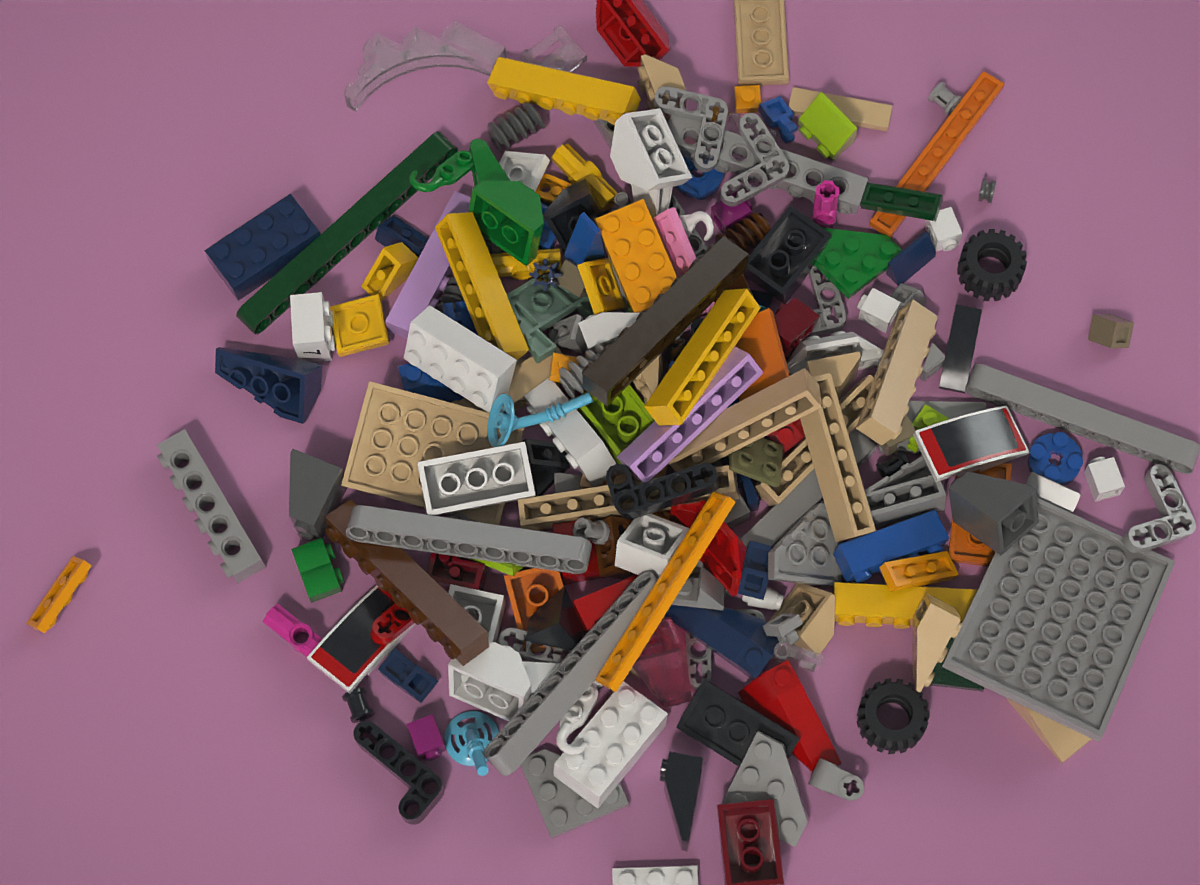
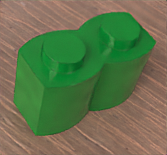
M320 538L291 549L311 603L342 592L339 584L344 583L339 567L333 569L330 560L334 559L335 556L330 543L324 544L323 539Z

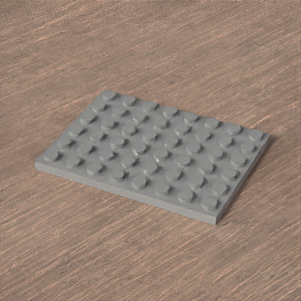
M1037 497L1039 523L1002 555L995 552L942 667L1100 742L1175 561L1152 550L1132 553L1123 545L1122 536Z

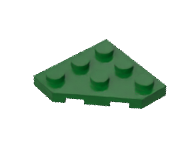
M823 228L832 234V238L814 265L849 299L887 270L888 262L903 250L888 235Z

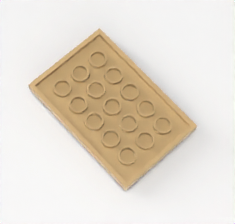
M369 381L341 486L425 508L417 462L494 448L489 442L487 432L490 413ZM497 428V436L499 439L501 437V434L499 432V429ZM524 428L512 431L503 446L520 443ZM505 503L459 511V513L465 514L469 520H479L482 523L499 525Z

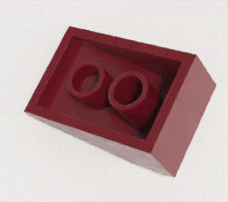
M774 799L717 805L724 885H784Z

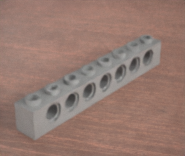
M671 115L668 126L682 156L689 158L693 162L701 122ZM708 129L704 132V137L709 141H715L718 138L715 130ZM724 130L720 147L721 151L719 152L718 161L714 169L722 173L731 172L740 175L756 166L758 162L742 136ZM691 137L696 140V143L690 145L685 143L684 139ZM759 142L756 146L757 150L761 153H768L771 150L770 145ZM708 148L705 149V153L701 158L703 159V164H708L709 161H712L708 158L710 152ZM780 149L789 163V171L794 176L791 178L786 177L783 181L769 189L775 190L778 188L787 191L790 196L796 198L805 197L811 199L814 203L817 186H810L806 180L809 178L815 179L818 185L822 184L824 180L833 181L843 192L838 197L837 211L843 214H856L868 178ZM741 154L745 160L737 161L733 158V155ZM773 164L772 170L766 174L767 180L769 181V174L774 171L781 174L782 166L777 167ZM752 175L747 179V181L755 180L762 183L761 178L757 175Z

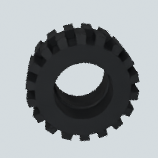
M989 229L988 233H985L984 230L979 231L977 237L973 234L968 242H965L958 262L957 275H960V284H966L964 289L968 293L970 291L974 292L973 297L978 299L979 296H983V301H989L990 298H994V301H999L1002 295L1007 298L1011 295L1012 291L1015 292L1018 289L1027 266V261L1025 260L1027 255L1025 250L1021 251L1022 243L1020 241L1015 242L1016 237L1011 234L1008 237L1005 235L1006 231L1000 230V233H995V229ZM985 257L996 258L1004 264L1006 270L1001 273H989L980 267L978 260Z
M890 678L885 679L882 684L878 681L874 684L873 688L869 687L865 692L857 711V727H860V735L862 738L866 737L868 740L867 744L870 747L875 745L878 747L877 751L881 753L883 750H888V754H895L896 751L903 753L909 747L912 749L921 740L928 726L930 711H927V699L923 700V693L916 692L913 689L914 684L909 682L908 685H905L903 680L898 678L896 682H892ZM886 703L898 704L907 712L909 723L900 730L888 729L879 722L876 714L877 709Z

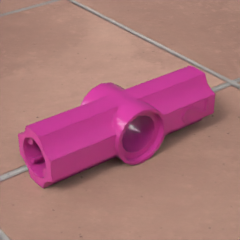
M824 180L822 184L816 187L812 221L823 228L833 229L836 221L839 187L833 181Z
M278 603L267 612L262 621L292 645L295 651L302 653L306 657L323 640L307 624L299 621ZM300 633L309 634L308 640L302 644L295 642L296 636Z

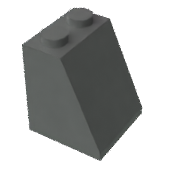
M292 449L290 453L289 517L299 537L311 542L313 539H323L326 533L325 529L327 528L325 516L338 508L347 490V487L341 486L344 476L343 470L333 464Z
M967 471L963 476L955 479L950 487H948L953 522L999 555L1005 553L1039 523L1036 488L1031 485Z

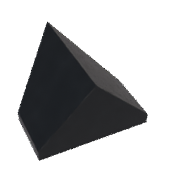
M525 439L522 442L526 444L535 490L534 497L542 496L555 483L554 473H564L570 468V464L565 457L567 453L565 450L561 453L553 442Z
M565 586L529 618L525 641L572 651L582 640L583 628Z

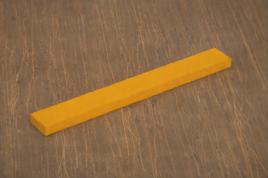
M717 492L711 494L595 678V681L617 692L734 506L735 501Z

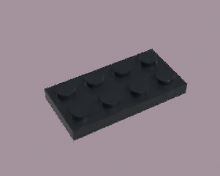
M707 679L703 680L676 726L682 732L739 767L758 731L783 743L788 759L801 737Z

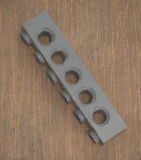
M184 429L157 444L161 451V454L157 455L164 469L170 467L174 475L169 478L177 491L183 489L186 497L182 498L189 512L195 510L199 518L195 522L201 533L208 532L212 539L207 542L215 556L219 554L222 556L224 562L220 566L227 578L233 576L236 582L240 583L264 569L266 566L186 430ZM189 460V464L186 467L178 468L181 461ZM194 482H202V485L198 489H190L191 485ZM206 504H215L212 510L207 512L203 511V508ZM228 525L225 532L215 533L218 526ZM232 547H241L236 555H228Z

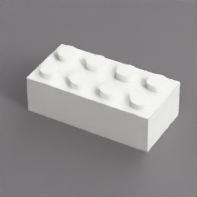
M430 305L410 323L404 359L410 364L418 367L432 378L443 383L488 413H490L493 403L499 395L509 393L517 361L515 358Z
M525 442L417 462L427 515L438 516L535 496Z
M623 681L617 692L610 696L570 744V746L577 747L583 742H587V748L579 754L564 752L554 763V776L598 809L665 728L668 713Z

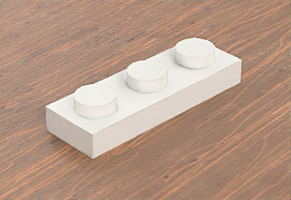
M698 867L612 868L613 885H698Z

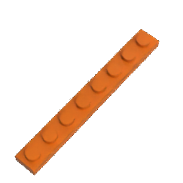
M983 71L896 187L926 192L1003 90L1005 83ZM877 211L870 220L869 226L881 234L892 238L907 216Z

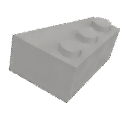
M923 455L910 464L906 463L901 467V470L890 477L886 476L864 490L875 529L900 523L936 510V512L945 510V490L941 481L935 483Z

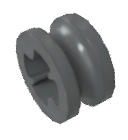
M983 178L978 201L982 202V200L986 199L988 203H992L996 185L995 180L987 182Z

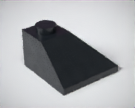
M586 178L562 190L543 214L544 219L564 252L579 216L583 212L594 224L595 218L605 215Z

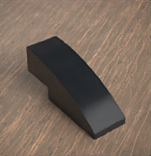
M961 305L955 306L939 389L965 394L982 309Z

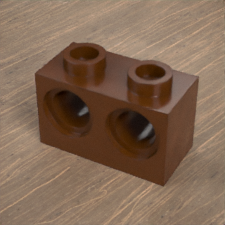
M609 516L602 520L609 525L610 533L608 540L602 545L595 544L599 576L625 579L635 573L615 566L617 541L632 523L633 519L628 520Z

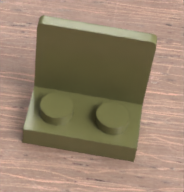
M760 438L725 456L730 458L729 469L731 471L776 488L781 484L783 445Z

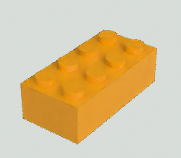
M642 199L595 218V224L601 231L603 245L632 313H641L643 310L647 311L653 305L657 296L661 293L665 294L677 278L646 203Z

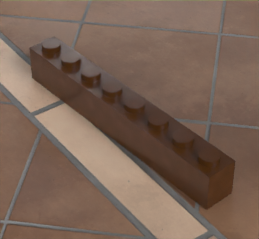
M351 499L325 516L327 526L325 532L332 542L337 541L346 556L350 559L354 558L363 573L366 575L370 574L375 579L377 586L382 591H387L399 608L404 607L409 612L412 621L416 625L421 624L426 629L430 639L434 642L438 641L452 660L456 659L464 666L489 648L487 630L402 548L357 542L346 535L352 508L357 506Z

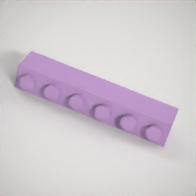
M454 191L437 224L447 214L467 213L471 197ZM435 228L385 320L389 332L408 339L411 321L429 305L435 308L440 303L439 298L444 292L445 287L449 286L448 281L453 273Z
M735 346L682 425L659 426L654 421L617 456V459L641 483L650 481L764 372L749 353Z

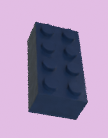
M290 193L204 251L210 264L239 301L272 279L321 234Z

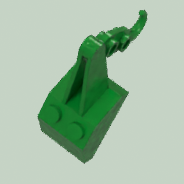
M474 139L470 143L469 151L462 150L452 155L437 167L433 179L428 183H420L416 180L418 174L416 170L410 174V184L414 189L421 192H432L439 187L456 183L468 172L472 171L474 188L472 189L468 212H473L481 234L525 266L536 259L544 225L540 195L520 181H510L484 140Z

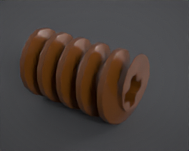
M754 212L750 214L749 218H743L741 224L735 223L732 229L727 228L724 230V235L717 234L715 242L717 243L724 236L749 254L747 246L749 245L755 249L757 247L756 240L761 242L764 235H767L771 230V226L761 213Z

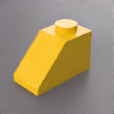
M402 242L383 247L361 287L370 296L379 294L381 301L385 300L408 279L418 257Z

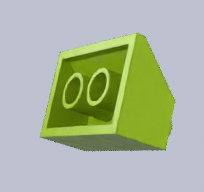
M630 384L608 406L591 395L593 402L577 409L601 438L616 464H622L617 459V456L655 421L645 409L644 402Z

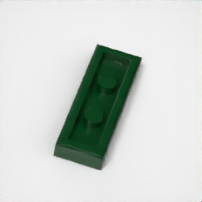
M867 182L860 207L866 210L936 221L943 202V196Z

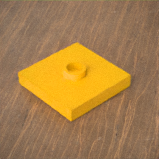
M608 258L577 265L595 315L625 308L620 288Z
M379 294L330 306V310L333 311L334 326L332 328L339 357L390 344Z

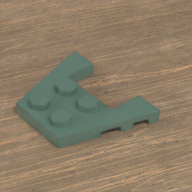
M547 274L542 276L544 279L549 278ZM533 278L508 293L507 297L529 351L535 362L540 363L551 356L553 352L555 353L557 348L542 333L544 330L575 311H578L584 318L594 315L588 296L578 297L560 285L553 287L549 284V290L543 291V285L533 286L535 282Z

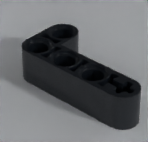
M701 463L636 485L633 475L622 464H614L606 473V481L614 506L619 514L628 520L713 493L720 487L721 483L717 470L709 463ZM626 474L627 477L624 483L614 484L617 475ZM705 474H709L710 481L708 483L704 482ZM691 478L695 479L694 482L696 483L697 487H694L693 483L690 480ZM686 482L687 487L684 491L679 493L674 491L677 483ZM657 490L661 492L658 500H648V496L652 491ZM633 499L635 502L634 506L629 510H623L622 504L624 501Z
M371 721L358 723L353 732L355 741L363 751L409 788V791L399 802V813L406 823L412 825L419 824L444 795V786L441 779ZM364 732L367 734L371 733L375 741H377L376 746L368 738L364 739L362 734ZM388 747L394 748L395 754L392 758L384 759L381 757L384 749ZM415 765L417 767L415 774L409 777L402 774L404 767ZM429 782L438 784L437 790L432 794H426L423 791L424 786ZM418 804L420 808L416 815L408 816L405 814L408 805Z

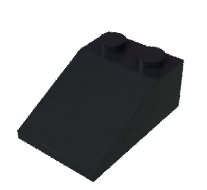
M790 205L749 255L747 269L743 272L744 276L780 302L787 303L805 280L832 238V234Z
M669 751L668 759H662L660 781L664 782V791L681 850L687 851L701 779L703 758Z

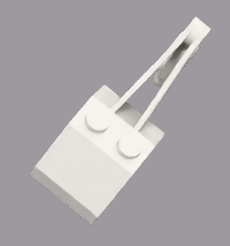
M660 108L625 113L615 121L610 153L615 170L621 180L631 184L634 203L644 199L651 217L654 218L669 209L673 186L683 185L692 176ZM697 211L689 215L679 216L687 237H690L699 221H703L707 227L704 240L708 241L712 237L714 225L711 217L706 212Z
M492 642L489 643V648L464 666L456 659H451L448 664L449 696L509 721L560 663L522 661L519 652L510 646H502ZM597 681L591 684L560 720L556 742L558 747L565 753L579 754L588 746L587 742H583L580 746L573 747L567 743L566 739L570 733L585 723L598 700L597 689L603 687Z

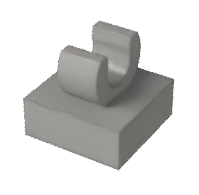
M783 613L763 625L767 636L777 637L781 645L786 642L792 645L799 640L798 634L794 629L803 623L799 614Z

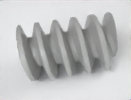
M596 344L594 346L595 353L587 350L585 352L586 359L581 355L576 358L577 364L572 361L569 362L567 365L568 370L563 367L559 369V380L572 399L575 398L574 390L579 391L581 394L585 393L582 388V371L589 362H594L600 357L604 349L602 345Z

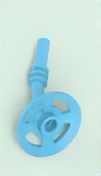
M588 392L560 404L558 402L556 407L551 405V409L546 407L543 412L519 418L515 415L511 396L501 394L493 403L489 414L487 428L489 442L493 447L503 446L511 432L515 429L548 421L553 423L554 419L560 420V416L564 418L565 414L592 403L591 394ZM497 428L499 429V432L501 434V437L499 439L497 436Z
M467 711L457 715L448 724L444 736L445 747L453 760L465 766H475L478 775L485 776L489 770L486 764L488 760L484 757V750L491 741L488 740V732L483 724L487 723L490 727L492 740L499 733L496 723L488 715L478 711ZM475 718L474 723L466 724L462 728L457 725L464 719ZM479 729L483 731L484 739L480 738ZM451 735H455L456 745L460 749L458 753L452 746ZM459 735L463 736L464 746L460 743Z

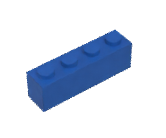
M936 510L839 544L833 556L846 583L854 580L860 583L869 579L872 576L871 574L880 571L879 567L885 562L943 551V546L949 540V536Z

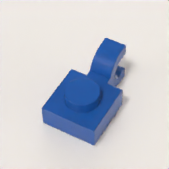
M779 96L759 104L757 111L771 129L778 126L779 134L784 143L794 141L795 137L792 133L796 132L798 127L792 122L794 113L782 97Z

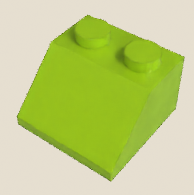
M822 92L818 94L798 119V126L800 127L798 131L806 140L812 139L818 145L816 149L824 158L830 157L834 161L856 141L858 128Z

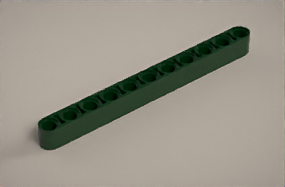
M440 131L433 133L239 308L236 317L255 335L263 332L291 307L290 295L305 294L376 230L381 223L387 220L418 192L410 184L409 180L410 174L414 170L418 172L416 180L420 183H427L433 178L437 167L457 153L458 148Z

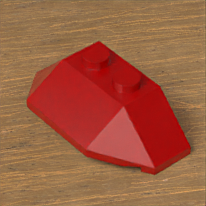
M597 0L596 29L624 67L641 66V56L645 54L661 60L670 51L668 34L642 0Z
M705 500L672 506L669 521L690 528L706 504ZM723 521L700 561L733 597L738 594L746 547L743 541Z

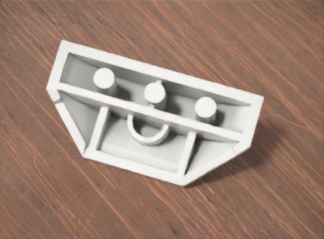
M838 331L827 337L811 336L801 341L786 363L789 375H792L804 368L806 369L807 361L860 351L861 358L858 370L878 367L884 350L854 332L845 333L844 331Z

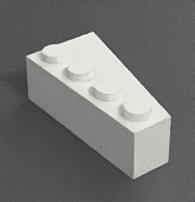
M549 378L524 395L530 404L526 407L530 414L543 412L546 407L551 409V405L556 407L558 402L562 404L569 401L554 381H550ZM577 409L565 414L564 418L560 416V420L554 419L553 423L548 421L539 424L547 436L551 434L554 436L552 441L561 453L565 450L567 453L565 457L574 469L578 467L592 487H598L606 481L607 470L616 462L601 438Z

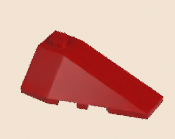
M788 660L762 673L738 692L745 704L801 737L792 755L812 773L819 758L837 766L841 764L802 683Z

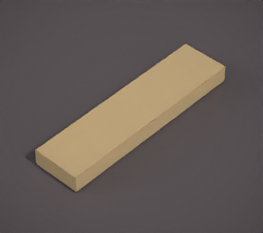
M793 87L789 108L794 115L802 116L821 92ZM823 93L855 126L888 132L893 105Z

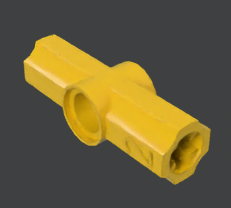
M568 143L562 144L556 149L551 159L568 176L570 183L575 184L586 178L603 212L612 208L615 205L614 198L617 192L602 178V174L595 164L589 160L585 161Z
M560 249L538 250L536 259L527 266L508 253L490 254L499 277L511 276L516 280L530 279L534 276H529V273L536 270L533 263L540 262L543 265L544 258H549L550 264L559 262L560 264L557 269L558 271L561 269ZM547 269L544 270V273L547 274L550 273V271Z

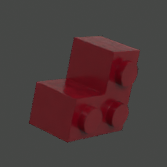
M796 297L788 304L782 303L774 315L786 362L799 343L813 332L820 315Z
M431 553L427 573L446 592H449L450 584L483 591L487 575L484 564L463 560V557Z

